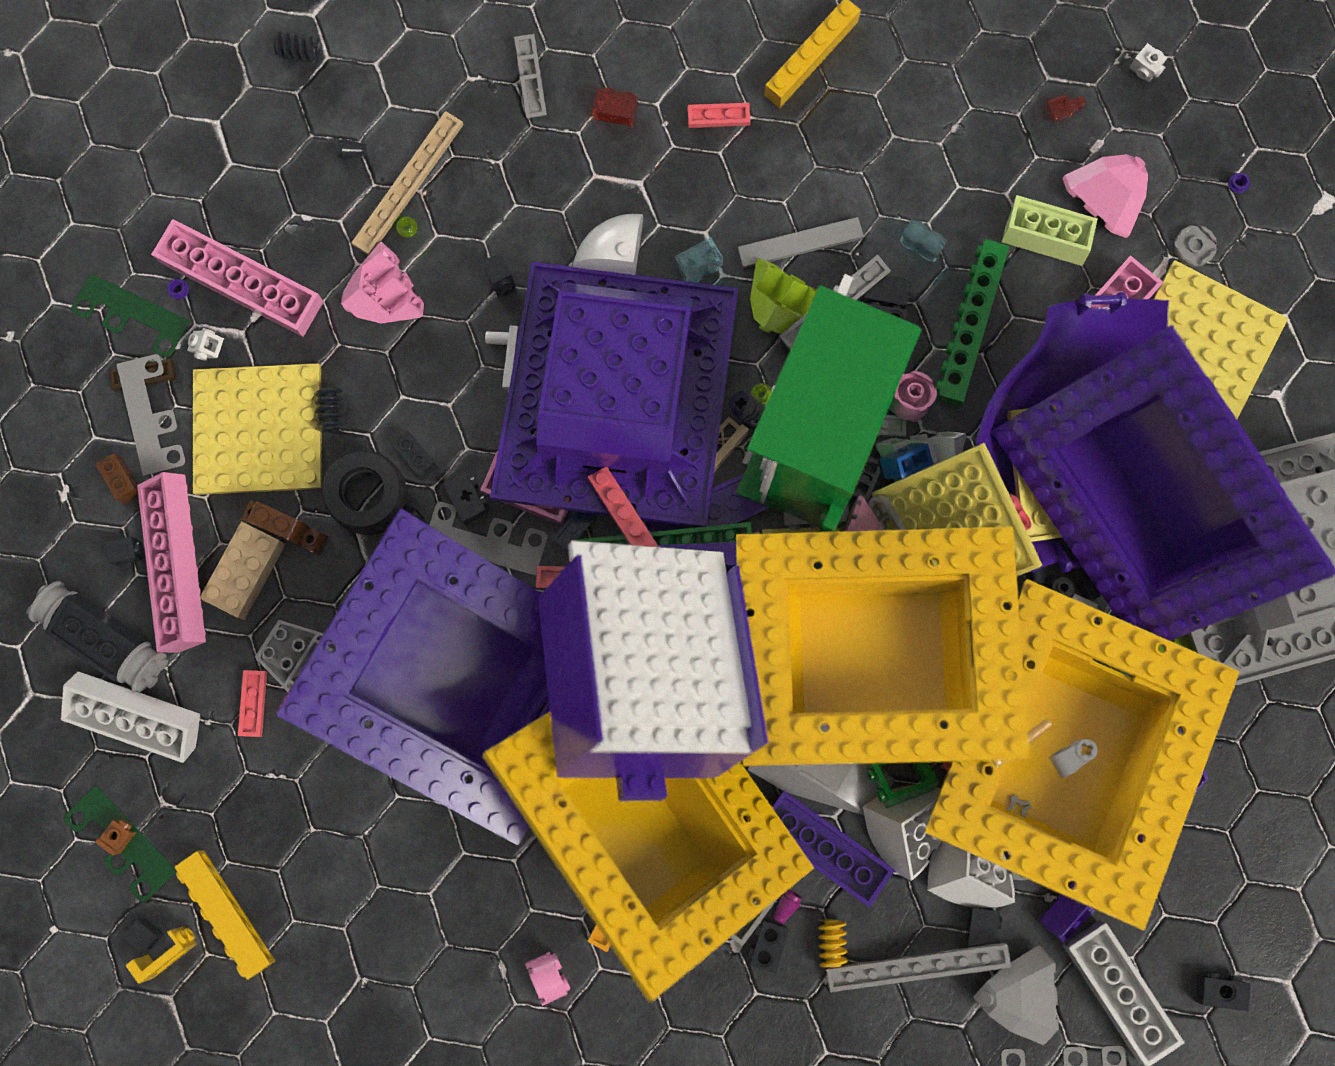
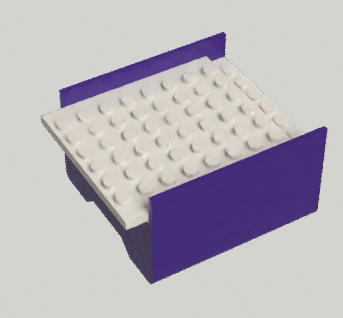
M571 541L568 544L570 563L538 597L557 777L616 778L618 801H662L667 797L665 778L718 777L769 743L739 566L735 565L726 573L723 552Z

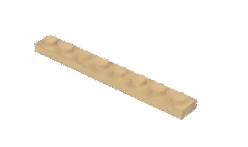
M446 111L354 238L352 241L354 247L369 255L381 242L462 128L463 122Z

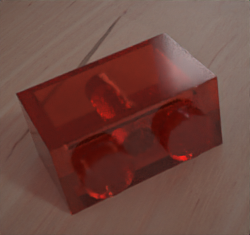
M597 88L592 110L593 120L633 127L638 108V96L631 92H616L611 88Z

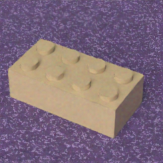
M241 521L200 599L237 618L245 620L286 544Z

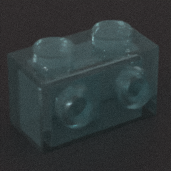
M710 237L674 257V264L684 281L696 283L703 278V275L709 272L712 274L720 270L723 265V257Z

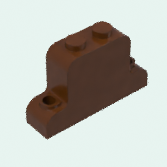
M249 501L240 519L316 555H320L328 539L327 535L307 526L303 522L257 501ZM309 536L314 537V541L312 543H308L307 541Z

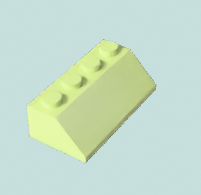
M1016 195L1005 226L1002 243L1082 266L1091 251L1097 218Z

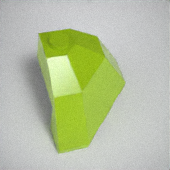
M758 257L750 296L753 317L760 324L759 328L767 333L773 331L781 334L808 312L818 289L805 285L806 282L792 274L789 276L777 265Z

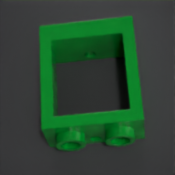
M911 762L921 783L894 793L891 792L880 770L881 767L892 763H869L866 770L869 781L873 782L876 787V795L879 801L883 802L886 808L932 792L938 784V780L928 762Z

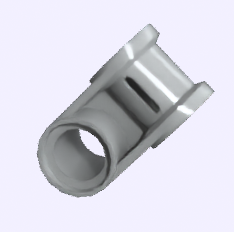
M1088 739L1077 740L1052 754L1049 759L1060 776L1065 778L1092 760L1097 754V746ZM1082 746H1087L1086 754L1080 753L1083 749Z

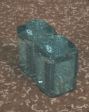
M917 220L909 222L900 239L905 247L918 251L924 259L931 262L937 260L947 243L941 234L929 231L926 225Z

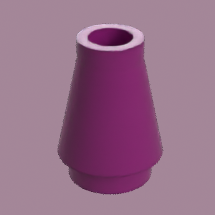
M788 889L781 895L773 918L779 923L784 924L801 905L802 897Z

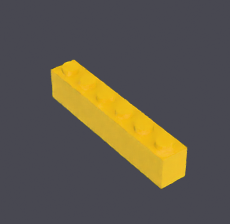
M842 0L765 85L764 96L780 108L858 23L861 9L849 0Z
M204 850L195 852L175 866L178 879L188 887L190 898L201 907V915L212 924L213 934L217 939L222 940L226 946L224 947L226 954L235 960L237 971L242 977H246L248 980L275 962V959Z

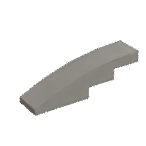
M535 35L516 36L514 40L526 118L546 116Z

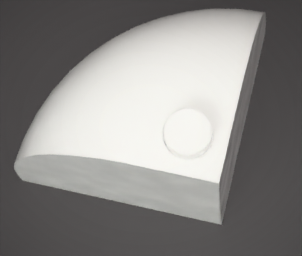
M643 214L619 215L595 227L581 243L576 253L573 267L635 275Z
M910 786L895 788L891 792L894 793ZM937 787L932 792L886 808L884 803L879 801L878 797L863 806L867 830L877 852L898 874L911 881L929 864L928 857L934 848L938 849L941 840L924 833L941 790Z
M942 840L938 849L934 848L929 864L928 891L950 902L969 907L993 908L1015 903L1012 874H1008L1006 869ZM1002 853L1003 859L1007 860L1004 853Z

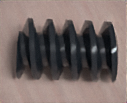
M277 31L274 40L275 54L279 58L286 57L290 60L294 58L296 61L302 59L304 62L316 63L320 54V40L317 39L314 42L313 36H309L308 41H306L303 34L300 40H298L296 33L290 39L288 32H285L284 37H282L281 31Z
M326 387L315 392L318 398L315 404L319 406L315 409V413L318 414L315 417V421L318 423L315 425V430L327 434L342 432L336 429L337 426L342 425V422L336 421V418L342 417V414L336 412V410H340L343 407L336 404V402L343 400L342 397L337 396L338 393L343 392L342 389Z
M747 391L736 392L729 401V407L733 415L750 429L756 430L765 406Z

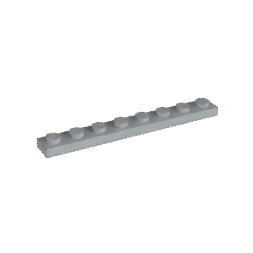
M1007 942L842 965L841 967H827L826 971L830 992L1010 968L1011 963Z

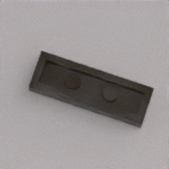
M172 358L161 360L163 373L159 376L144 379L145 385L176 380L174 360ZM157 361L145 364V369L149 373H154L158 370L159 365ZM109 369L111 390H122L118 369Z

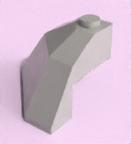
M1041 946L1033 948L1012 961L1010 968L1001 969L973 997L991 1018L1007 1030L1042 1045H1045L1059 1030V1019H1056V1005H1058L1057 987L1054 985L1056 965Z

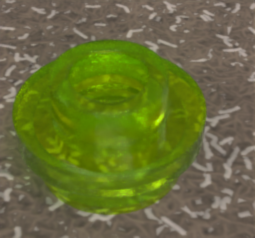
M402 217L397 222V232L402 237L413 236L417 231L416 221L411 217ZM406 225L411 226L409 230H404Z
M760 383L753 387L751 394L759 402L765 404L769 401L772 390L767 384ZM765 392L766 394L764 397H759V393Z

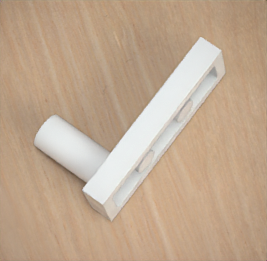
M510 326L509 332L487 331L485 335L486 344L507 345L502 387L507 392H509L520 330L518 326Z

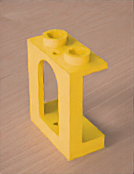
M183 926L168 931L167 933L176 945L156 961H153L149 955L133 959L125 965L138 984L155 978L197 944L191 929Z

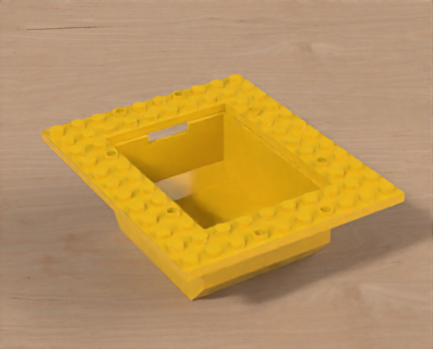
M1013 527L736 535L737 566L740 569L746 611L753 610L755 613L753 617H748L769 742L745 758L743 766L1029 759ZM935 559L938 565L932 566L930 560ZM817 562L822 565V568L819 570L813 566ZM1003 603L1010 604L1011 609L1005 610ZM970 621H971V629H972V644H973L974 667H972ZM1009 672L1015 674V680H1010L1008 678ZM946 722L948 725L947 729H941L939 723ZM828 725L829 731L822 732L820 726Z
M1026 579L1018 596L1029 759L952 761L924 833L1140 930H1145L1240 671ZM1094 618L1100 620V625L1094 623ZM1159 645H1161L1164 648L1163 653H1160L1158 651ZM1092 659H1096V660H1098V661H1100V662H1103V663H1105V664H1107V665H1110V666H1112V667H1114V668H1116V669H1119V670H1121V671H1123V672H1126V673H1128V674H1130V675H1132V676H1135V677L1132 678V677H1130V676H1127V675H1125V674H1123V673H1120V672H1118V671H1116V670H1114V669H1111V668H1109V667H1107V666H1104V665H1102V664H1100V663H1097V662L1093 661ZM1012 672L1008 673V678L1015 680V674ZM1178 727L1183 729L1182 735L1178 734ZM1088 739L1093 741L1097 746L1096 756L1071 775L1062 778L1049 757L1077 740ZM1082 746L1083 749L1080 753L1086 754L1087 746ZM1018 795L1020 800L1030 802L1031 809L1027 810L1026 818L1020 815L1022 814L1021 810L1028 805H1018L1016 802L1012 810H1006L1011 802L1010 797ZM1139 834L1143 836V841L1141 843L1137 841V836ZM1004 851L1009 853L1007 860H1004L1002 857ZM1070 880H1072L1075 883L1073 889H1070L1068 887V882Z
M550 712L482 755L648 1002L656 999L814 869L809 859L741 762L714 778H665L667 797L662 801H618L616 778L557 777ZM704 937L708 940V945L705 944Z

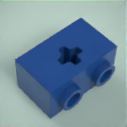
M910 443L880 458L885 479H904L933 464L928 443Z

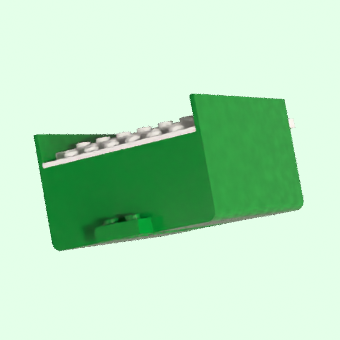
M846 274L840 286L835 285L834 290L819 285L747 448L753 454L736 491V494L783 514L785 512L811 523V526L820 529L819 532H835L842 513L852 497L921 333V328L915 324L847 297L853 277Z

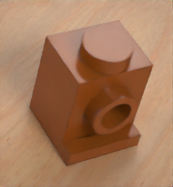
M124 819L112 820L95 843L111 855H119L136 834V831L131 828L132 824ZM115 832L118 834L117 839L112 837Z

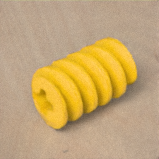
M819 919V921L824 922V925L819 926L818 929L825 933L818 936L819 939L825 941V943L818 945L819 948L825 950L824 953L819 954V957L825 959V962L820 963L819 966L841 967L842 964L847 962V958L841 956L847 953V949L841 947L847 943V940L840 938L847 934L846 930L840 928L846 925V921L841 919Z

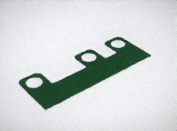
M91 273L71 307L73 313L83 318L91 316L98 302L110 307L102 325L114 333L122 331L129 317L160 331L152 349L154 352L165 357H170L173 354L190 323V320ZM81 300H87L90 303V309L85 313H81L77 309V304ZM112 315H118L121 317L122 322L120 326L113 328L108 324L109 318ZM162 339H169L171 341L172 347L169 351L163 352L159 349L158 344Z
M96 785L64 816V821L75 832H80L92 819L104 831L112 820L124 819L131 823ZM76 811L84 814V822L78 826L73 825L70 820L71 815ZM132 824L131 828L136 831V834L120 854L125 858L124 866L120 869L114 868L111 865V859L114 855L111 854L105 858L104 862L115 875H121L133 862L136 863L144 873L130 886V891L140 902L144 903L177 870ZM115 832L112 837L117 839L118 834ZM142 881L148 882L151 887L150 892L145 896L139 895L136 890L137 885Z

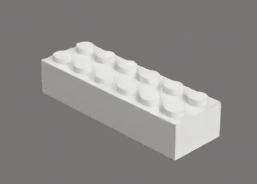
M77 672L63 686L62 721L182 763L185 762L196 748L200 720L199 713L136 691L132 692L130 689L81 672Z
M1097 921L1070 939L1066 945L1062 944L1139 1064L1151 1066L1184 1044L1181 1036L1107 923Z

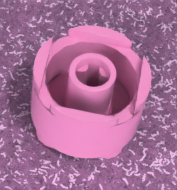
M918 371L903 374L889 409L904 420L919 421L928 413L937 396L932 379Z
M548 952L525 963L527 969L532 968L528 972L538 997L541 999L542 1006L567 995L566 991L571 990L564 974L560 975L558 972L562 967L555 953L551 955Z

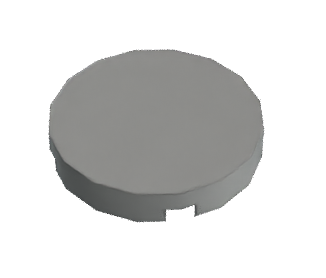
M1188 226L1182 229L1175 238V254L1185 265L1192 267L1203 266L1216 254V237L1212 231L1204 226Z

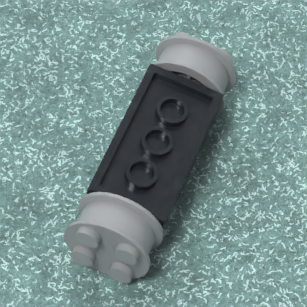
M55 581L48 586L43 585L38 590L36 599L26 611L29 620L32 622L38 621L43 625L45 634L111 680L127 683L132 687V692L140 693L147 687L149 689L152 688L158 680L157 675L168 664L169 660L166 659L165 653H158L153 650L151 643L82 595L65 589V585L61 581Z

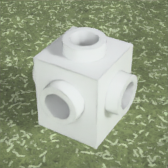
M1147 43L1129 68L1136 72L1138 77L1149 82L1153 76L1158 78L1165 69L1163 64L1167 57L1160 50L1153 48Z
M205 328L202 331H193L188 339L189 346L187 351L194 353L195 358L204 361L207 358H218L224 338L215 335L214 331Z

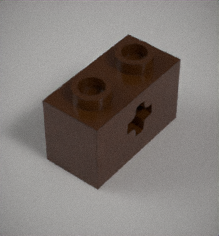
M113 453L95 464L115 500L126 504L138 497V483L122 457Z

